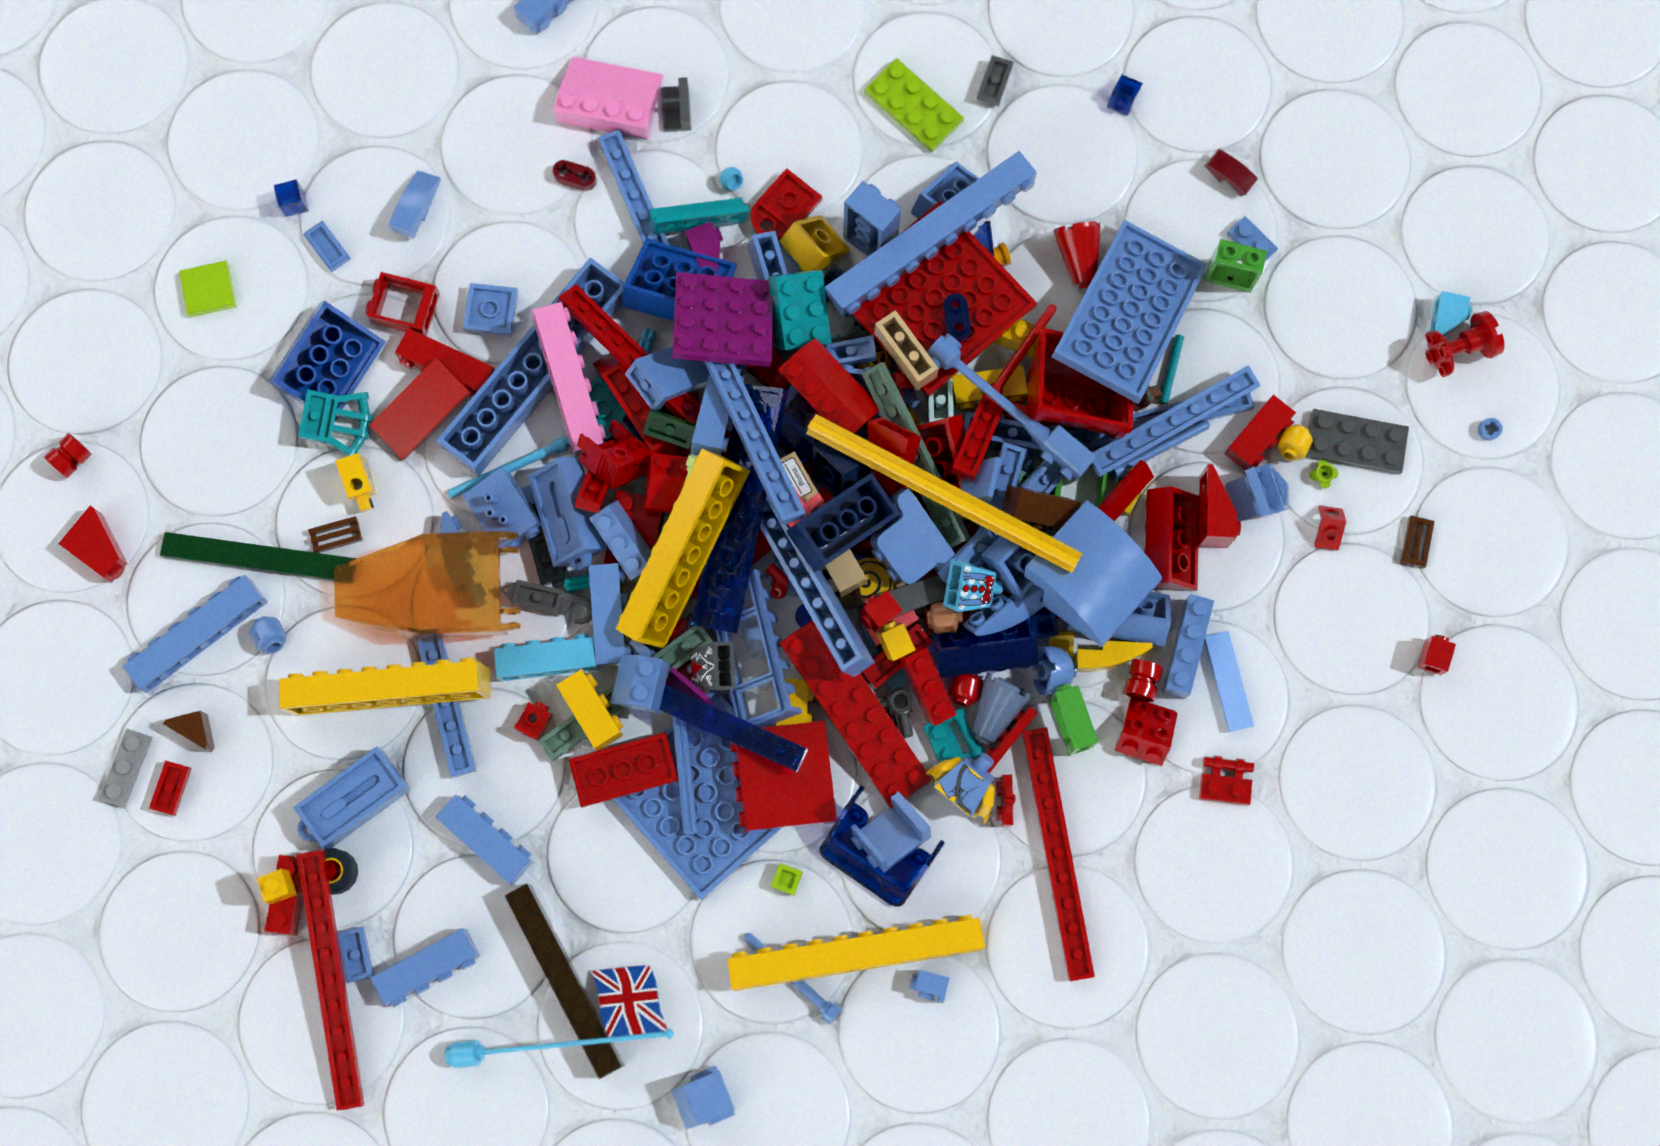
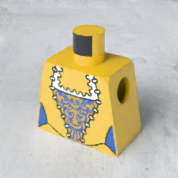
M357 453L335 460L348 498L357 501L360 512L374 509L371 496L377 494L367 458ZM362 482V488L357 490L358 483Z

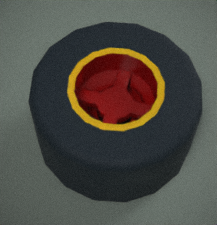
M324 849L331 895L342 894L350 890L358 876V865L354 857L340 849Z

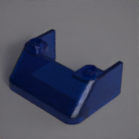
M861 785L846 804L821 844L820 854L827 862L888 904L900 907L904 905L945 842L940 840L932 854L921 848L915 849L885 873L879 867L874 868L867 859L868 854L863 848L859 850L851 840V837H853L851 826L856 824L859 829H862L869 820L865 809L856 804L865 789Z

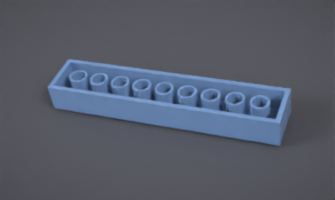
M590 257L551 303H558L559 296L577 284L605 313L612 317L622 305L623 286L625 283ZM569 314L571 321L568 322L570 331L575 332L578 345H575L577 355H579L594 337ZM535 325L529 329L437 439L442 449L477 476L481 475L553 388Z

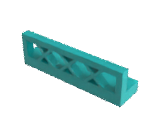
M742 197L652 208L649 210L653 235L685 231L712 221L714 227L746 223L749 214V207L743 204Z

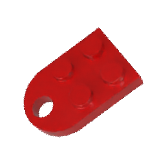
M786 168L753 205L751 210L752 228L756 234L775 231L779 241L794 222L806 219L823 200V196ZM765 221H769L773 224V228L769 231H763L760 225Z

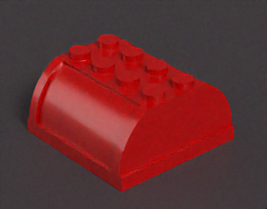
M1041 328L1028 373L1026 415L1033 421H1044L1107 434L1115 439H1122L1127 433H1130L1133 429V401L1052 358L1051 356L1064 332Z

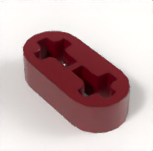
M559 160L553 166L554 178L561 184L583 191L592 190L596 186L595 172L587 166L567 160ZM564 168H567L568 173H564L561 176L559 170L563 171ZM586 175H589L590 180L583 183L580 177L585 178Z

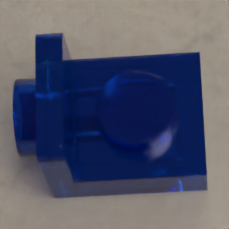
M1121 74L1112 91L1107 107L1128 116L1143 83Z

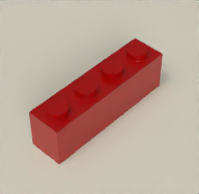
M407 328L395 351L401 365L409 369L413 367L421 370L420 373L436 357L439 358L472 392L469 395L470 397L476 394L495 371L493 366L410 328Z

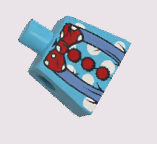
M951 559L943 605L957 612L987 608L992 603L993 595H1000L1002 593L1003 583L1001 580H996V572Z

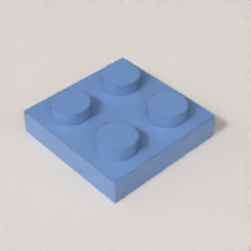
M470 283L463 324L464 331L512 336L518 289Z

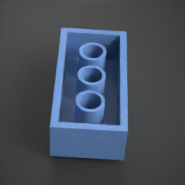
M862 181L844 202L843 238L868 257L899 235L901 215L899 205L894 200L886 199L882 196L880 190L873 184L868 185Z

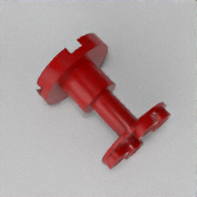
M1478 312L1470 319V329L1460 332L1458 339L1448 343L1440 332L1435 330L1427 332L1425 334L1428 350L1425 352L1426 359L1430 364L1434 363L1439 374L1444 378L1454 372V355L1464 351L1467 354L1480 351L1486 358L1492 359L1504 352L1503 334L1498 335L1495 327H1498L1499 324L1490 312Z

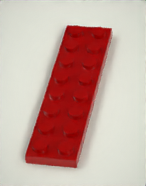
M813 620L779 642L889 808H893L891 797L897 792H900L904 798H907L932 780L926 774V770L861 673L854 677L842 672Z

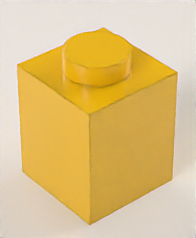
M892 620L884 625L882 630L876 632L888 660L895 661L915 651L904 623H895Z
M279 869L256 878L264 903L274 904L297 895L288 870Z

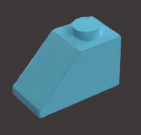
M1442 291L1435 298L1430 331L1435 330L1446 336L1460 327L1465 320H1469L1472 312V306L1469 305L1470 297Z

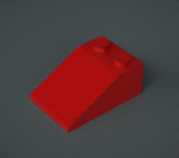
M1208 464L1199 476L1198 547L1228 548L1237 536H1240L1241 522L1237 521V512L1214 465Z
M617 490L615 501H619L652 551L657 543L665 512L645 510L644 495ZM606 546L604 564L619 563L609 547Z

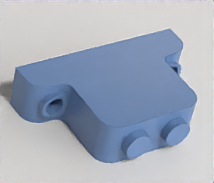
M900 488L890 499L900 515L889 521L871 536L870 543L873 547L871 552L879 562L885 564L887 570H885L886 574L893 582L898 581L912 584L932 568L938 573L955 556V553L910 488Z

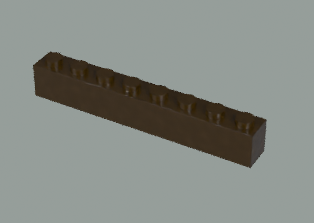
M526 883L504 895L578 1040L608 1037L604 1024L532 885ZM613 1042L581 1045L598 1079H602L625 1066Z

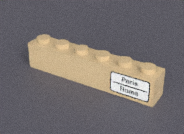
M794 451L780 459L793 487L803 502L806 503L818 492ZM850 549L821 568L822 572L826 570L830 576V579L827 581L834 593L838 591L841 597L867 583V578Z

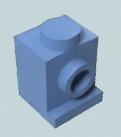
M919 970L918 975H912L909 989L918 991V997L933 1000L934 996H938L937 1002L944 1003L949 977Z

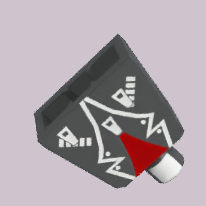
M710 642L691 651V662L687 665V672L692 676V683L696 687L710 690L736 689L734 642Z

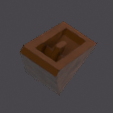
M197 711L164 721L163 724L202 748L211 752L215 748L208 714Z

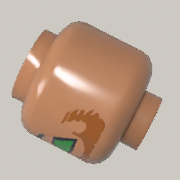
M944 601L932 603L930 609L926 610L928 629H932L935 634L956 632L958 623H963L962 612H957L944 606Z

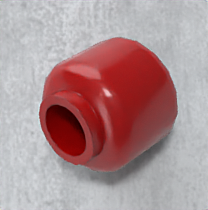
M964 668L963 672L953 674L948 690L949 695L952 697V702L971 707V704L979 701L984 683L981 678L977 677L978 672Z

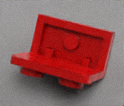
M1131 698L1128 703L1123 729L1116 742L1114 751L1162 766L1171 749L1177 712L1138 698Z

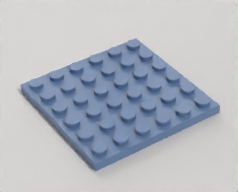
M711 690L707 694L713 705L697 723L686 714L697 834H684L679 781L613 799L701 900L783 828L753 830L749 833H744V827L739 826L738 812H742L741 802L736 801L735 787H739L738 777H734L732 763L736 762L735 752L730 750V737H733L734 731L739 730L734 720V708L718 690ZM671 725L665 732L678 776L673 725Z

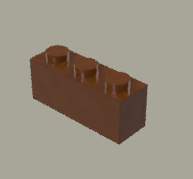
M1008 485L1001 511L1022 522L1028 521L1032 527L1043 529L1044 525H1047L1049 530L1058 532L1080 508L1082 502L1068 497Z

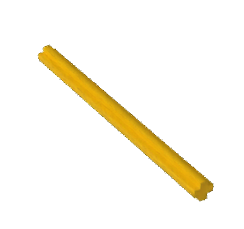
M817 414L808 426L807 435L1073 573L1083 554Z

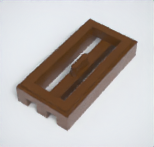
M1412 515L1408 517L1400 559L1401 564L1407 563L1410 566H1419L1422 569L1426 567L1435 521ZM1417 522L1411 558H1408L1414 524ZM1423 524H1425L1427 527L1421 559L1417 560Z
M356 516L308 529L311 536L310 540L313 544V552L315 553L363 541ZM349 525H354L353 527H350V528L342 529V530L335 531V532L328 533V534H324V535H321V536H316L317 534H321V533L328 532V531H331V530L339 529V528L346 527V526H349ZM354 532L356 533V536L341 539L320 546L318 544V542L337 538Z

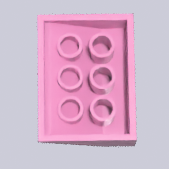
M572 57L558 91L554 107L556 120L560 123L605 132H613L619 129L622 135L648 140L663 74Z

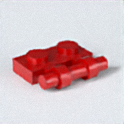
M1214 755L1213 758L1204 756L1203 766L1212 767L1211 774H1201L1199 799L1251 805L1253 780L1243 779V772L1253 773L1254 763L1245 762V759L1239 758L1228 760L1223 759L1222 756ZM1221 769L1234 770V777L1220 776Z

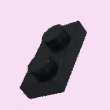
M544 534L528 539L540 584L546 586L564 581L565 576L562 567H553Z

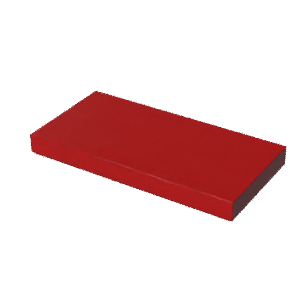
M436 357L369 426L402 460H405L472 392Z
M666 732L569 759L581 808L678 782Z

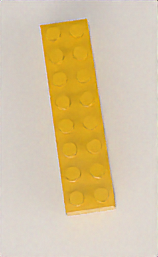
M703 448L701 449L688 478L684 482V487L673 505V510L662 528V533L651 551V556L641 571L639 581L630 594L627 606L619 617L616 630L636 642L661 648L666 647L749 475V469L730 459Z
M472 657L461 658L460 662L451 663V660H437L434 665H426L425 662L411 663V667L391 664L386 665V669L377 670V667H362L361 671L352 672V669H339L336 674H328L327 671L312 672V676L292 673L288 674V678L279 679L280 709L296 716L491 698L490 669Z

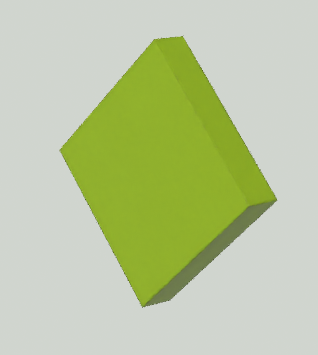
M226 260L179 270L186 312L190 318L237 307L229 263Z

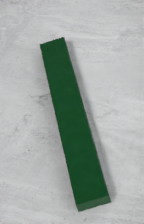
M164 532L160 556L164 558L352 584L355 582L359 561L357 558L169 532Z

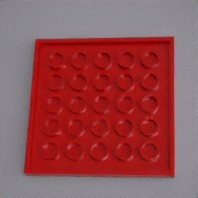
M941 201L936 203L932 208H930L926 213H924L909 227H911L916 222L924 218L926 215L934 211L943 203ZM964 231L958 235V239L953 244L941 247L937 255L932 259L927 260L926 258L921 261L915 271L909 274L907 272L904 273L892 287L887 285L880 290L881 293L872 301L866 300L860 304V309L853 313L852 316L889 354L875 335V323L896 310L926 352H928L940 336L945 337L948 333L962 345L959 349L961 351L960 360L968 365L1037 306V302L971 232L966 233ZM941 367L938 370L937 378L920 389L929 398L959 371L955 368L945 370Z

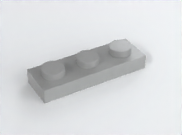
M126 729L99 800L123 808L126 807L153 737Z

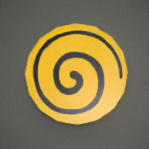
M873 557L862 558L857 561L867 578V583L860 587L862 603L874 594L877 596L887 590L891 591L894 589L895 582L886 574L885 570H887V567L883 562H879Z

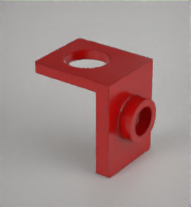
M1319 505L1318 511L1321 520L1314 545L1319 548L1339 550L1347 522L1344 511L1341 508ZM1326 512H1332V513H1335V514H1337V515H1336V516H1335V515H1330V514H1328V513H1326Z

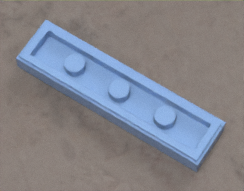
M1229 631L1205 636L1204 643L1228 733L1253 727L1254 724Z

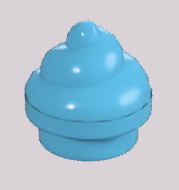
M728 167L721 172L720 184L724 189L734 191L741 187L743 176L739 169Z

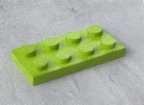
M897 58L864 90L866 95L930 152H933L964 122V117Z

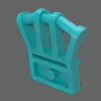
M307 389L298 438L330 444L346 456L357 454L364 442L369 439L370 434L368 426L369 423H372L373 417L370 415L367 401L370 399L369 393L361 392L337 396ZM358 401L360 413L338 409L337 405ZM335 416L359 421L358 429L334 425ZM332 432L356 438L348 447L333 438Z

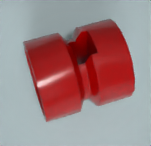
M67 433L59 441V447H53L44 458L68 479L77 470V464H83L92 453L74 436Z
M1133 659L1129 669L1131 678L1126 680L1123 693L1131 698L1155 702L1158 691L1155 683L1160 682L1163 667L1150 661Z

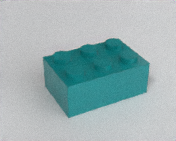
M808 270L768 276L770 294L773 300V320L777 349L790 350L802 348L814 338L821 344L831 343L823 270Z

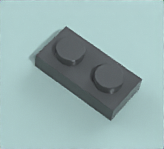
M994 55L991 56L977 95V100L999 107L1013 68V61Z

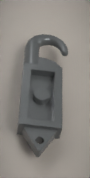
M518 579L515 583L499 587V590L511 600L512 605L559 616L567 613L572 603L583 605L587 609V615L582 619H576V624H585L592 619L591 600L583 595Z

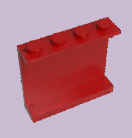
M825 721L734 731L733 737H730V750L735 752L736 762L732 763L733 775L738 777L739 787H735L736 801L741 802L742 812H738L739 826L744 827V833H749L753 830L815 823L831 824L837 821Z

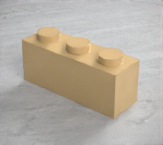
M896 310L875 323V335L916 390L937 378L938 367Z

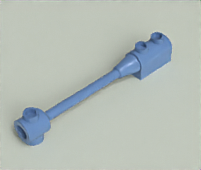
M948 333L945 337L940 336L927 352L938 367V370L942 367L945 370L955 368L1025 427L1026 431L1040 447L1039 449L1043 451L1040 456L1047 463L1052 465L1055 461L1062 467L1059 472L1069 481L1073 477L1078 480L1096 460L1097 456L1060 425L1052 432L1039 422L1030 419L960 360L961 351L959 349L962 345Z

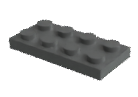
M1313 409L1309 425V432L1312 435L1313 442L1306 457L1400 475L1403 472L1409 426Z

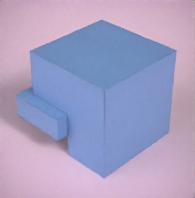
M716 1066L690 1076L692 1082L671 1090L686 1130L706 1122L710 1126L735 1115L731 1098L721 1073L717 1070Z

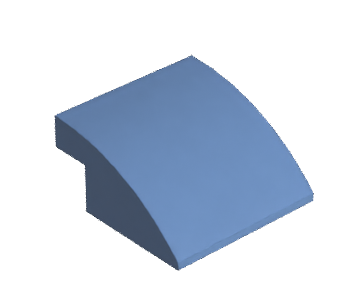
M1087 500L1053 536V538L1083 553L1073 573L1036 555L1026 565L1024 576L1044 590L1043 606L1103 647L1161 582L1162 576L1136 542L1110 517Z

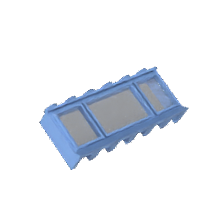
M753 569L751 573L715 588L706 589L708 596L707 605L712 613V626L717 635L718 642H734L736 689L729 691V698L733 703L735 711L734 720L739 730L767 727L802 713L801 708L793 707L790 704L789 695L795 693V687L793 684L785 682L783 672L789 670L790 667L786 660L779 658L777 648L781 647L779 642L783 639L773 634L771 626L778 623V618L776 614L768 612L766 602L772 600L771 592L763 589L761 581L769 578L766 572Z

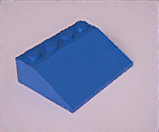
M646 238L623 286L622 307L674 321L677 272L734 277L737 263ZM696 257L718 263V273L712 267L705 266L700 268Z
M319 302L270 377L268 383L302 404L305 403L307 389L337 396L353 394L386 341L328 302ZM346 403L338 404L337 408L343 409Z

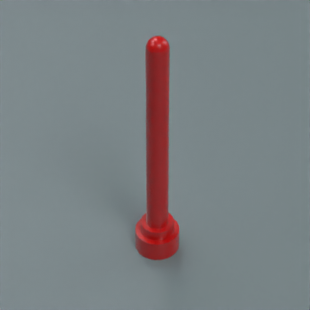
M1054 304L1048 305L997 380L990 384L1000 394L1003 392V386L1038 338L1041 328H1045L1056 312L1057 308Z

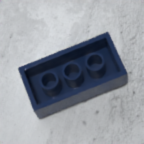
M870 473L793 525L786 532L815 573L900 515V513L874 475Z

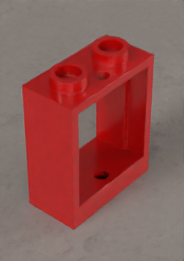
M380 272L379 278L375 279L372 290L374 294L372 300H369L366 305L365 313L370 322L406 332L407 328H410L427 336L440 295L436 285ZM389 287L423 295L414 324L380 316Z

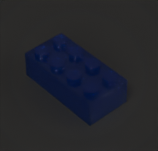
M1030 618L1003 631L976 636L966 629L963 624H958L957 631L953 633L935 634L931 629L933 655L940 677L953 678L963 674L977 675L986 671L994 670L1000 672L1009 668H1029L1032 665H1039L1037 636Z

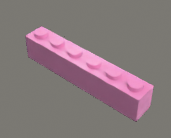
M562 302L533 309L531 315L572 452L582 451L577 446L579 436L582 433L599 446L603 444L602 439H605L606 436L602 424L598 425L596 416L599 413L596 402H591L588 393L592 392L589 379L584 378L582 369L585 368L581 354L577 355L575 345H578L575 332L570 331L568 322L571 321L567 307L563 308Z

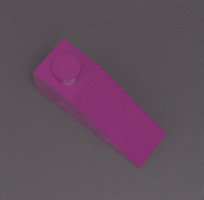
M712 221L685 231L686 240L691 251L721 258L720 242L723 241V237L719 228L714 229ZM696 257L700 268L705 266L712 267L718 273V263Z

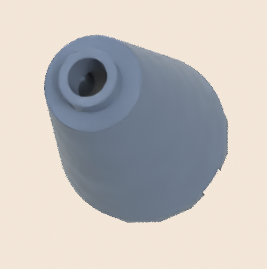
M989 672L985 676L972 731L976 734L975 739L987 745L990 741L995 742L1032 696L1030 692L1023 695V688L1003 678L995 677L994 680L991 679L993 674Z

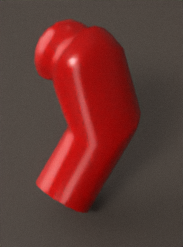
M773 562L765 569V572L773 579L771 596L774 599H782L787 594L789 580Z

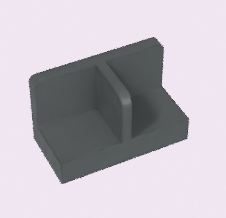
M687 77L678 78V86L661 88L664 132L691 131Z

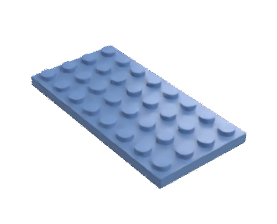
M1124 220L1051 357L1139 404L1208 264Z

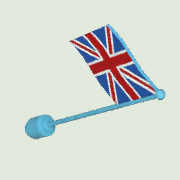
M649 965L594 970L590 972L597 986L600 1016L608 1037L485 1049L479 1040L459 1041L446 1046L445 1061L447 1066H453V1068L480 1066L482 1060L485 1059V1055L660 1037L671 1039L674 1036V1032L672 1029H667L660 1008L657 981Z

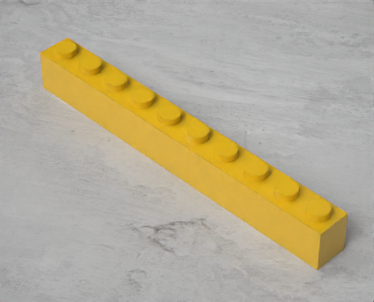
M964 915L957 917L958 921L948 923V919L935 920L931 926L923 927V923H914L908 925V929L898 931V927L883 929L881 934L873 935V931L858 933L857 938L848 939V935L833 937L832 942L823 943L822 939L807 941V946L798 947L797 943L782 945L783 950L772 951V947L757 949V954L747 955V951L732 953V958H727L732 992L983 951L985 944L980 918L973 919V915Z

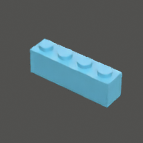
M589 634L575 635L574 639L565 640L564 637L550 638V642L540 643V640H529L525 642V645L515 646V643H504L500 645V648L494 649L496 677L500 682L576 673L581 669L584 672L598 670V664L596 665L594 638L589 637Z

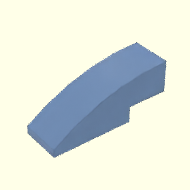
M417 171L403 192L388 224L392 232L415 239L421 221L426 219L440 183V177Z

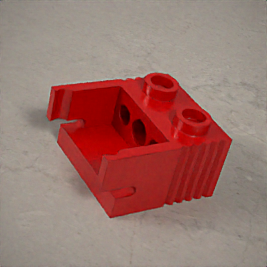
M612 420L608 431L615 439L598 446L593 440L582 433L577 442V446L584 451L580 453L578 461L596 475L597 478H600L603 483L607 484L611 490L645 475L650 455L653 453L615 420Z

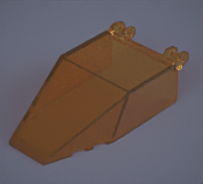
M510 531L421 534L334 567L335 617L409 639L508 635V631L520 629V623L509 622L501 624V615L520 614V608H501L500 555L518 554L519 548H500V542H506V539L515 540L518 538V533Z

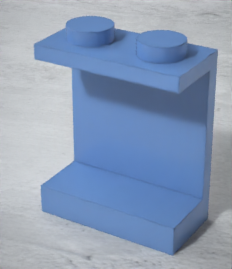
M900 792L891 797L893 808L884 811L862 829H859L856 824L851 826L853 835L851 840L859 850L863 848L868 854L867 859L874 868L879 867L883 873L931 838L930 826Z

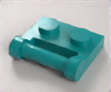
M963 708L955 711L956 716L936 726L930 723L923 726V730L939 763L955 757L964 759L966 756L974 759L984 753L982 746H978L965 719L966 713ZM956 721L970 750L969 752L963 754L949 723Z

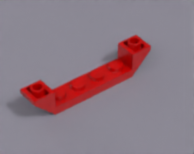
M611 353L592 363L649 450L653 453L682 457L676 445L642 434L651 408L625 375L627 372L626 368Z

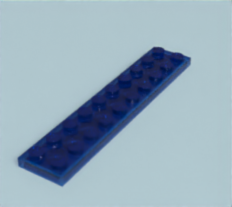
M744 384L776 450L789 391L784 388ZM733 424L726 458L749 469L750 472L702 570L691 625L737 634L767 494Z

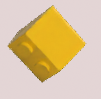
M822 215L794 222L779 240L784 246L785 251L794 258L803 271H824L850 251L849 247Z

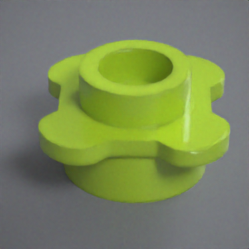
M1320 460L1317 463V468L1310 472L1309 477L1311 480H1316L1320 483L1322 488L1327 489L1330 487V482L1333 478L1338 477L1339 472L1325 460Z

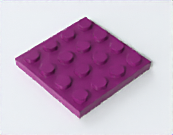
M677 272L672 359L770 367L772 362L773 300L770 294L769 281Z

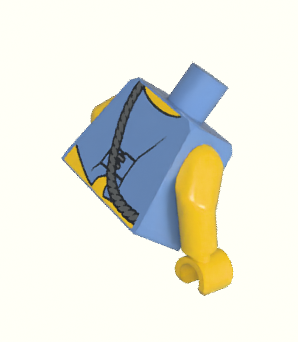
M982 753L976 761L969 756H966L964 759L955 757L941 761L926 772L927 775L931 774L935 779L932 782L935 784L933 787L970 818L972 815L974 818L979 815L983 817L984 824L988 821L992 814L991 810L994 805L995 787L992 784L995 778L988 772L989 768L994 764L990 756Z

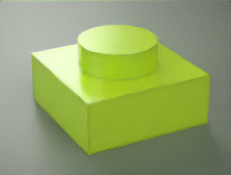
M779 863L771 887L795 896L803 871Z

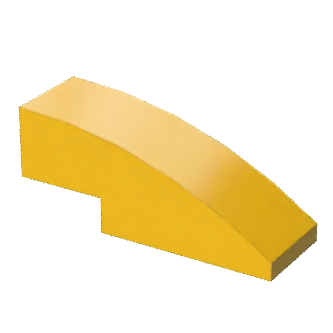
M1107 641L1103 647L1100 646V650L1078 649L1075 652L1077 672H1096L1122 666L1148 653L1152 649L1153 643Z

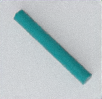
M1175 335L1161 390L1162 396L1159 398V403L1166 405L1169 402L1185 338L1182 335Z

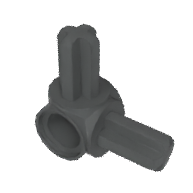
M904 690L887 692L885 697L877 698L885 711L889 712V715H895L897 729L903 738L913 736L909 713L913 712L911 695ZM898 694L904 696L906 700L905 706L901 709L894 705V698Z

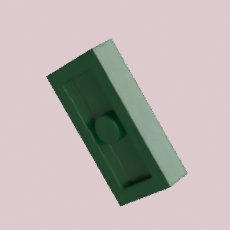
M650 409L642 434L689 449L696 424Z

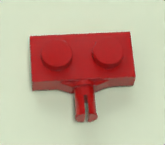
M1002 775L1000 781H996V796H1001V806L996 807L997 821H1001V827H1012L1013 804L1016 801V796L1013 793L1012 775Z

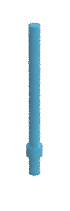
M559 437L553 440L554 443L501 467L509 470L511 473L553 453H562L568 450L567 447L571 446L568 437ZM501 467L447 490L450 498L453 499L464 494Z

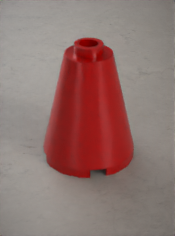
M1097 221L1074 223L1067 230L1065 226L1053 230L1073 285H1078L1079 289L1088 288L1098 269L1101 224L1100 222L1097 223Z

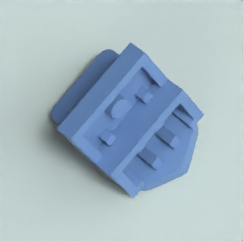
M1273 464L1245 470L1246 476L1225 484V490L1237 512L1238 521H1244L1260 515L1261 517L1270 516L1289 510L1287 505L1288 483L1274 469Z

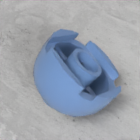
M1041 646L1042 648L1036 650L1033 658L1032 671L1037 669L1038 680L1033 679L1039 695H1053L1057 692L1056 688L1072 684L1073 678L1077 674V667L1070 655L1062 648Z

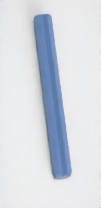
M675 711L672 713L683 831L685 835H694L698 831L686 713L684 711Z

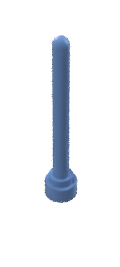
M1202 421L1161 442L1108 472L1110 477L1115 482H1118L1125 478L1129 470L1140 460L1146 462L1208 430L1210 423Z
M746 933L744 935V941L756 952L757 949L766 948L753 934ZM803 980L790 982L821 1010L819 1013L823 1015L822 1019L826 1023L830 1024L842 1011V1008L836 1003L826 1002Z

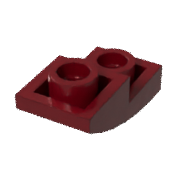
M1221 149L1216 150L1205 165L1219 182L1226 181L1240 197L1246 195L1258 179L1245 165Z

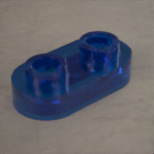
M953 293L944 300L943 314L946 334H950L960 343L968 339L971 332V323L966 298L961 294ZM958 302L960 306L954 308L951 303ZM961 325L963 330L957 331L954 327Z

